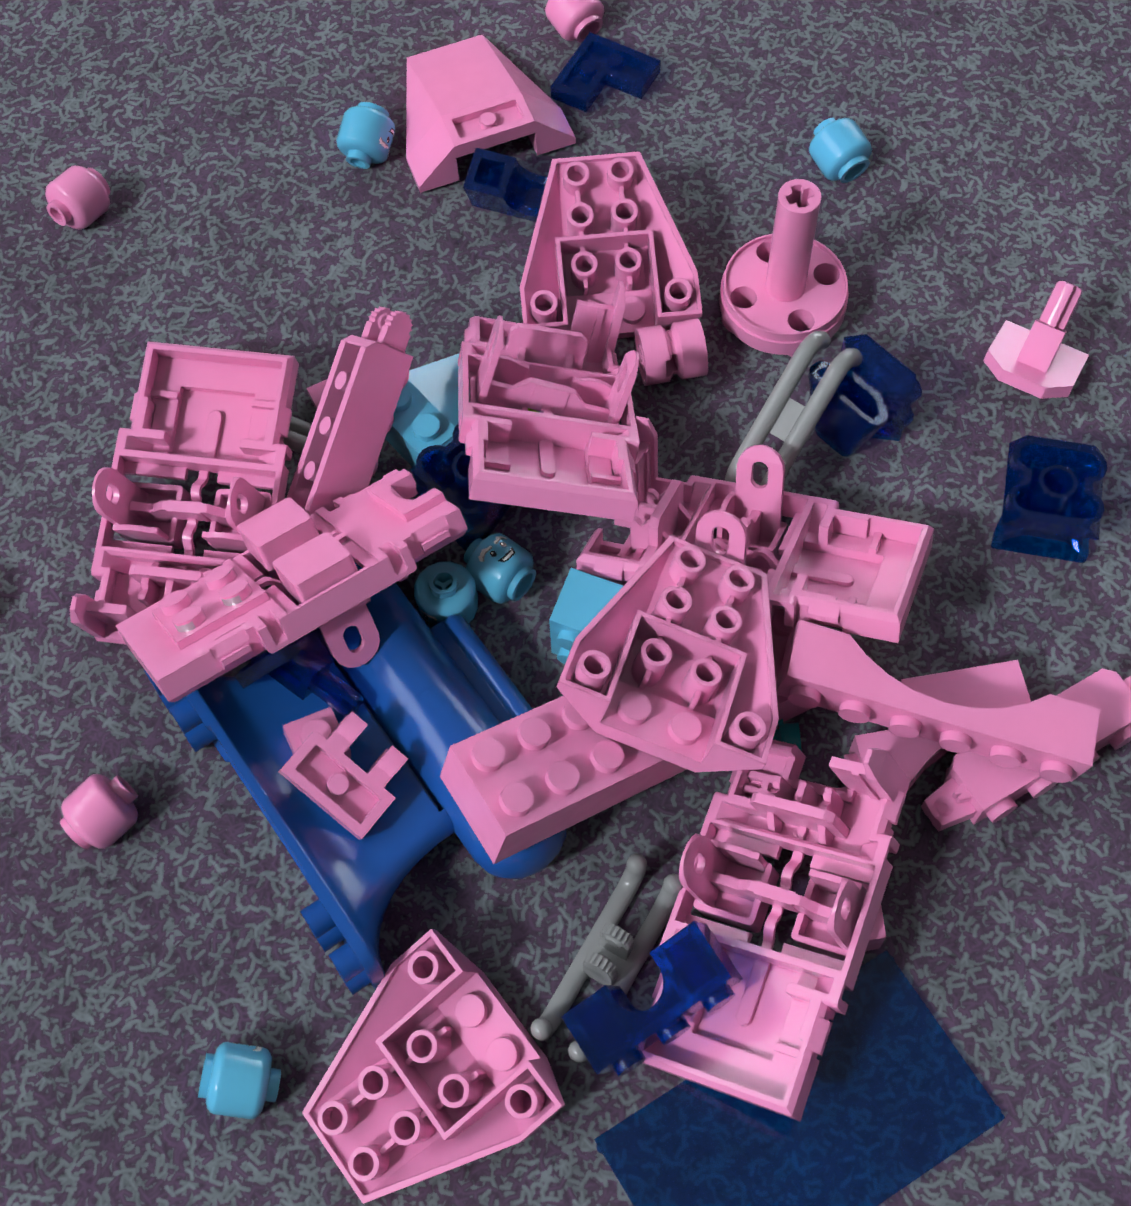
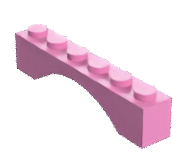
M799 620L787 639L776 692L778 695L788 697V700L796 706L803 708L822 707L838 712L842 719L853 723H866L869 721L888 727L891 733L900 737L916 738L919 736L939 742L941 748L950 752H973L989 757L991 763L1000 767H1023L1039 772L1041 778L1051 782H1072L1093 766L1101 710L1099 708L1052 694L1029 703L1004 708H971L942 702L917 692L890 676L865 654L850 634Z

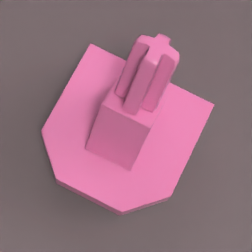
M1058 281L1040 318L1035 320L1031 330L1010 321H1005L983 360L998 381L1040 399L1069 396L1089 357V354L1062 344L1067 333L1065 328L1082 295V289L1069 282Z

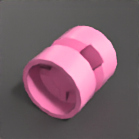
M698 318L673 322L669 330H665L661 325L635 329V349L639 353V370L644 386L670 382L673 374H677L681 379L708 374L706 340Z

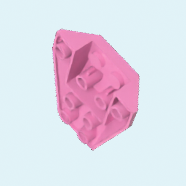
M483 35L407 57L406 159L420 193L459 181L456 158L527 135L537 156L576 143V137L561 107Z
M640 151L552 159L520 284L523 323L570 331L577 300L612 305L619 281L624 282L625 311L618 338L635 337V329L661 325L665 330H669L673 322L702 317L698 271Z
M670 536L575 638L556 687L595 733L695 773L763 769L766 765L779 720L767 574Z
M430 929L390 965L384 978L379 983L302 1111V1114L361 1202L365 1204L524 1142L562 1109L565 1103L548 1058L485 973L437 930Z

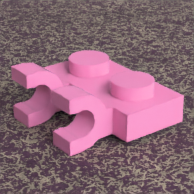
M352 711L340 722L328 739L314 730L278 772L358 840H361L396 799L384 787L405 764L408 758L392 745L389 749L384 750L367 773L344 754L368 726L366 722Z

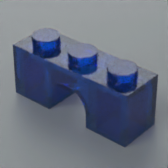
M475 148L463 189L472 206L536 222L547 177L526 170L518 163L515 157Z
M693 921L650 952L663 976L662 994L651 1008L642 1011L629 1001L620 986L604 985L561 1016L596 1074L613 1073L615 1071L618 1077L629 1073L646 1060L642 1051L657 1040H660L663 1045L674 1041L690 1029L691 1026L687 1021L689 1017L703 1007L707 1013H711L729 1002L736 995L731 987L743 980V978L707 924Z

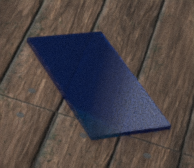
M886 950L860 967L853 991L844 989L841 999L848 1004L845 1015L836 1012L833 1021L829 1020L833 1024L823 1055L817 1056V1060L820 1062L801 1121L685 1080L595 1138L594 1141L597 1144V1151L605 1157L633 1206H878L1005 1119L1000 1107L994 1103L898 967L894 957Z

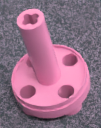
M794 179L782 185L778 193L773 234L755 238L739 248L729 260L721 280L719 306L724 327L748 346L770 354L792 357L805 337L814 331H825L832 338L840 328L847 308L849 291L845 269L838 257L829 248L814 240L821 204V192L814 183L808 180Z

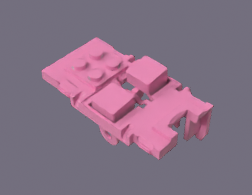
M623 281L618 282L612 305L577 300L570 331L524 323L516 324V322L504 321L503 316L500 315L497 319L479 316L469 319L468 328L464 331V341L461 343L458 359L459 442L465 444V454L470 456L468 468L469 499L633 522L638 504L634 479L636 478L635 460L640 442L631 391L637 376L639 353L635 350L629 351L625 354L621 366L618 365L615 347L625 311V288ZM528 408L540 411V413L528 411Z
M147 342L138 392L134 394L131 409V429L119 428L112 467L99 469L92 486V502L96 512L102 517L91 575L101 581L100 587L95 593L94 600L86 594L76 593L72 596L70 606L71 623L94 636L98 642L126 645L115 625L155 604L166 595L177 590H184L198 582L199 578L203 577L202 573L222 566V562L248 550L237 526L285 498L289 470L284 464L285 460H291L292 451L288 445L284 444L283 439L288 438L292 416L291 408L299 363L295 356ZM188 471H199L198 479L192 484L190 493L180 485L132 482L125 477L127 474L187 481ZM210 473H218V484L230 485V489H218L216 491L214 505L202 503L201 496L202 488L208 483ZM255 488L273 490L271 495L269 492H259ZM198 521L210 522L209 532L202 531V538L217 550H204L203 557L195 556L193 535L197 530ZM114 532L127 541L113 540ZM184 548V555L173 554L174 549ZM264 571L262 574L264 577H268L266 571Z
M636 416L640 443L635 460L636 478L634 480L638 504L633 522L614 519V525L630 528V535L624 544L603 541V529H596L576 560L577 570L625 585L670 536H674L766 573L771 623L779 609L785 611L784 626L794 627L795 623H798L799 620L841 628L844 633L899 643L932 548L934 528L919 523L840 510L839 502L836 500L784 491V461L776 450L766 445L750 446L740 455L736 469V483L695 475L690 476L687 482L659 478L658 434L649 418ZM762 462L768 467V481L766 485H759L753 479L754 463ZM782 516L793 518L788 530L787 523L781 522ZM717 527L716 538H714V530Z
M395 469L384 475L381 480L356 494H350L345 498L339 497L333 500L336 509L331 512L321 507L315 510V513L309 515L292 498L288 497L237 526L248 550L222 562V566L202 573L203 577L199 578L198 582L184 590H177L166 595L160 601L115 626L128 648L168 702H176L264 650H267L269 653H275L318 627L331 655L339 664L347 668L359 667L374 657L380 643L379 632L366 605L371 601L370 597L397 581L401 582L407 579L409 574L416 571V562L460 538L468 528L460 509L448 502L443 492L436 488L411 500L410 498L418 494L416 482L412 473L405 469L401 471ZM355 563L362 567V569L358 571ZM266 571L268 577H264L262 573ZM268 585H271V587H269V588L266 589V590H263V589H262V588H264V587H266V586H268ZM349 626H356L362 639L360 646L354 650L348 649L343 637L345 629Z
M773 740L766 765L763 769L733 771L729 780L731 784L728 793L725 794L717 791L714 793L700 834H694L690 838L682 854L679 867V881L683 887L678 893L659 946V951L666 955L668 960L666 966L662 967L652 995L654 1000L632 1059L801 1121L820 1062L817 1060V1056L823 1055L833 1024L829 1020L833 1021L836 1012L845 1015L848 1004L841 998L844 989L853 991L893 868L887 860L888 852L897 854L900 846L893 837L894 831L891 827L892 824L897 825L911 778L905 775L890 753L883 749H867L863 763L832 756L829 767L847 787V790H842L799 779L806 756L794 744ZM783 848L793 851V854L782 871L780 886L777 887L779 873L763 856L779 860ZM809 855L813 856L810 864V880L805 894L802 896L791 891L795 872L800 868L804 856ZM860 883L869 885L868 889L866 890L863 884ZM770 904L772 905V910L764 924L761 946L750 943L753 936L750 932L691 915L694 906L705 917L758 933L762 929ZM784 909L798 913L791 937L801 948L784 943L780 953L773 950L775 932Z

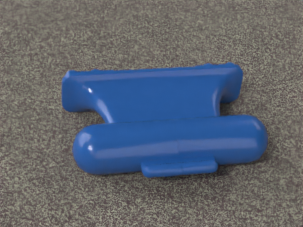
M355 563L358 571L362 569V567ZM396 583L371 596V601L366 604L379 632L380 643L374 657L362 666L347 668L339 664L331 655L318 627L312 632L323 647L309 655L263 673L247 676L221 675L176 702H168L144 670L160 699L180 726L181 731L193 750L197 752L213 742L225 762H230L304 875L318 900L302 909L300 913L324 952H327L341 941L344 942V945L334 950L328 956L352 995L370 983L376 990L384 978L385 972L379 952V938L385 911L393 894L406 875L439 843L455 832L474 861L489 874L497 878L521 880L543 871L558 855L567 835V829L493 864L440 778V774L451 745L528 712L533 708L462 616L451 615L429 628ZM349 626L345 629L343 637L348 649L354 650L358 648L362 639L357 627ZM328 707L332 708L340 724L353 711L368 724L350 745V759L367 773L384 750L389 749L392 745L408 758L405 764L384 787L396 799L363 839L358 840L278 772L293 755L284 735L283 725Z

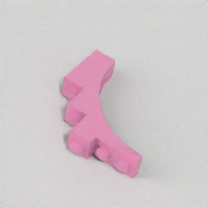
M1018 660L906 678L900 681L911 689L942 702L971 708H1004L1031 702ZM889 730L855 735L849 754H845L844 759L863 763L867 749L878 748L887 750L905 775L911 778L909 790L927 768L949 751L941 748L939 742L919 736L916 738H904L894 735ZM842 787L838 789L847 790V787ZM860 883L863 884L866 890L868 889L869 885ZM881 905L866 951L879 949L886 939Z

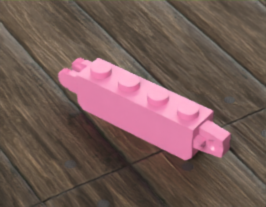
M379 306V308L371 311V315L368 316L369 321H366L361 337L350 335L340 341L287 498H292L309 515L315 513L314 511L321 507H324L329 512L335 510L336 507L333 500L339 497L345 498L350 494H356L368 487L371 478L377 471L378 458L386 435L393 425L394 412L402 389L408 382L409 369L413 360V356L405 353L410 339L409 333L412 331L411 327L413 326L411 324L412 319L409 318L410 315H407L406 312L396 310L394 312L390 311L389 308Z
M1102 668L1056 695L1101 709L1093 763L1100 757L1096 751L1106 745L1111 744L1114 750H1117L1131 741V676L1123 680L1116 671ZM973 752L957 753L954 755L950 767L946 770L944 784L924 800L921 808L938 831L969 819L973 825L986 817L992 823H995L1018 807L1014 800L1028 792L1033 798H1037L1052 789L1057 783L1041 778L1039 772L1023 767H1000L991 763L989 757Z

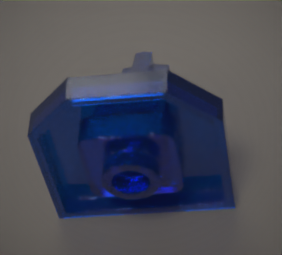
M319 627L275 653H269L267 650H264L252 657L251 662L234 676L244 689L268 674L301 700L314 693L345 717L352 711L356 713L364 701L363 695L329 671L334 659L318 638L322 635Z

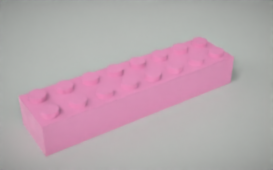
M779 609L771 623L776 685L786 642L795 626H784L785 611ZM777 694L779 720L783 719V722L811 709L796 706L788 700V697ZM561 696L451 745L440 778L493 864H496L687 769L595 733L564 696Z

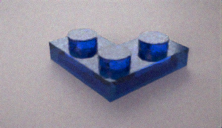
M589 32L550 86L551 98L584 112L589 110L605 85L642 99L660 73L661 60Z

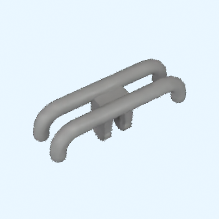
M814 331L806 336L794 352L727 469L725 481L736 483V469L740 455L750 446L763 445L769 433L784 441L778 453L784 461L786 477L843 378L851 368L857 367L862 363V353L855 348H846L840 352L825 371L806 406H803L790 397L817 352L827 349L831 343V338L825 331ZM768 471L763 477L760 485L767 484Z
M632 854L627 859L625 870L616 888L541 1016L531 1024V1034L535 1039L540 1041L549 1039L562 1023L588 976L606 986L579 1036L569 1045L568 1055L572 1061L577 1063L587 1061L597 1048L667 924L678 893L683 887L679 881V875L669 874L665 877L662 888L651 910L633 940V936L626 932V930L618 927V924L645 875L647 860L642 854Z

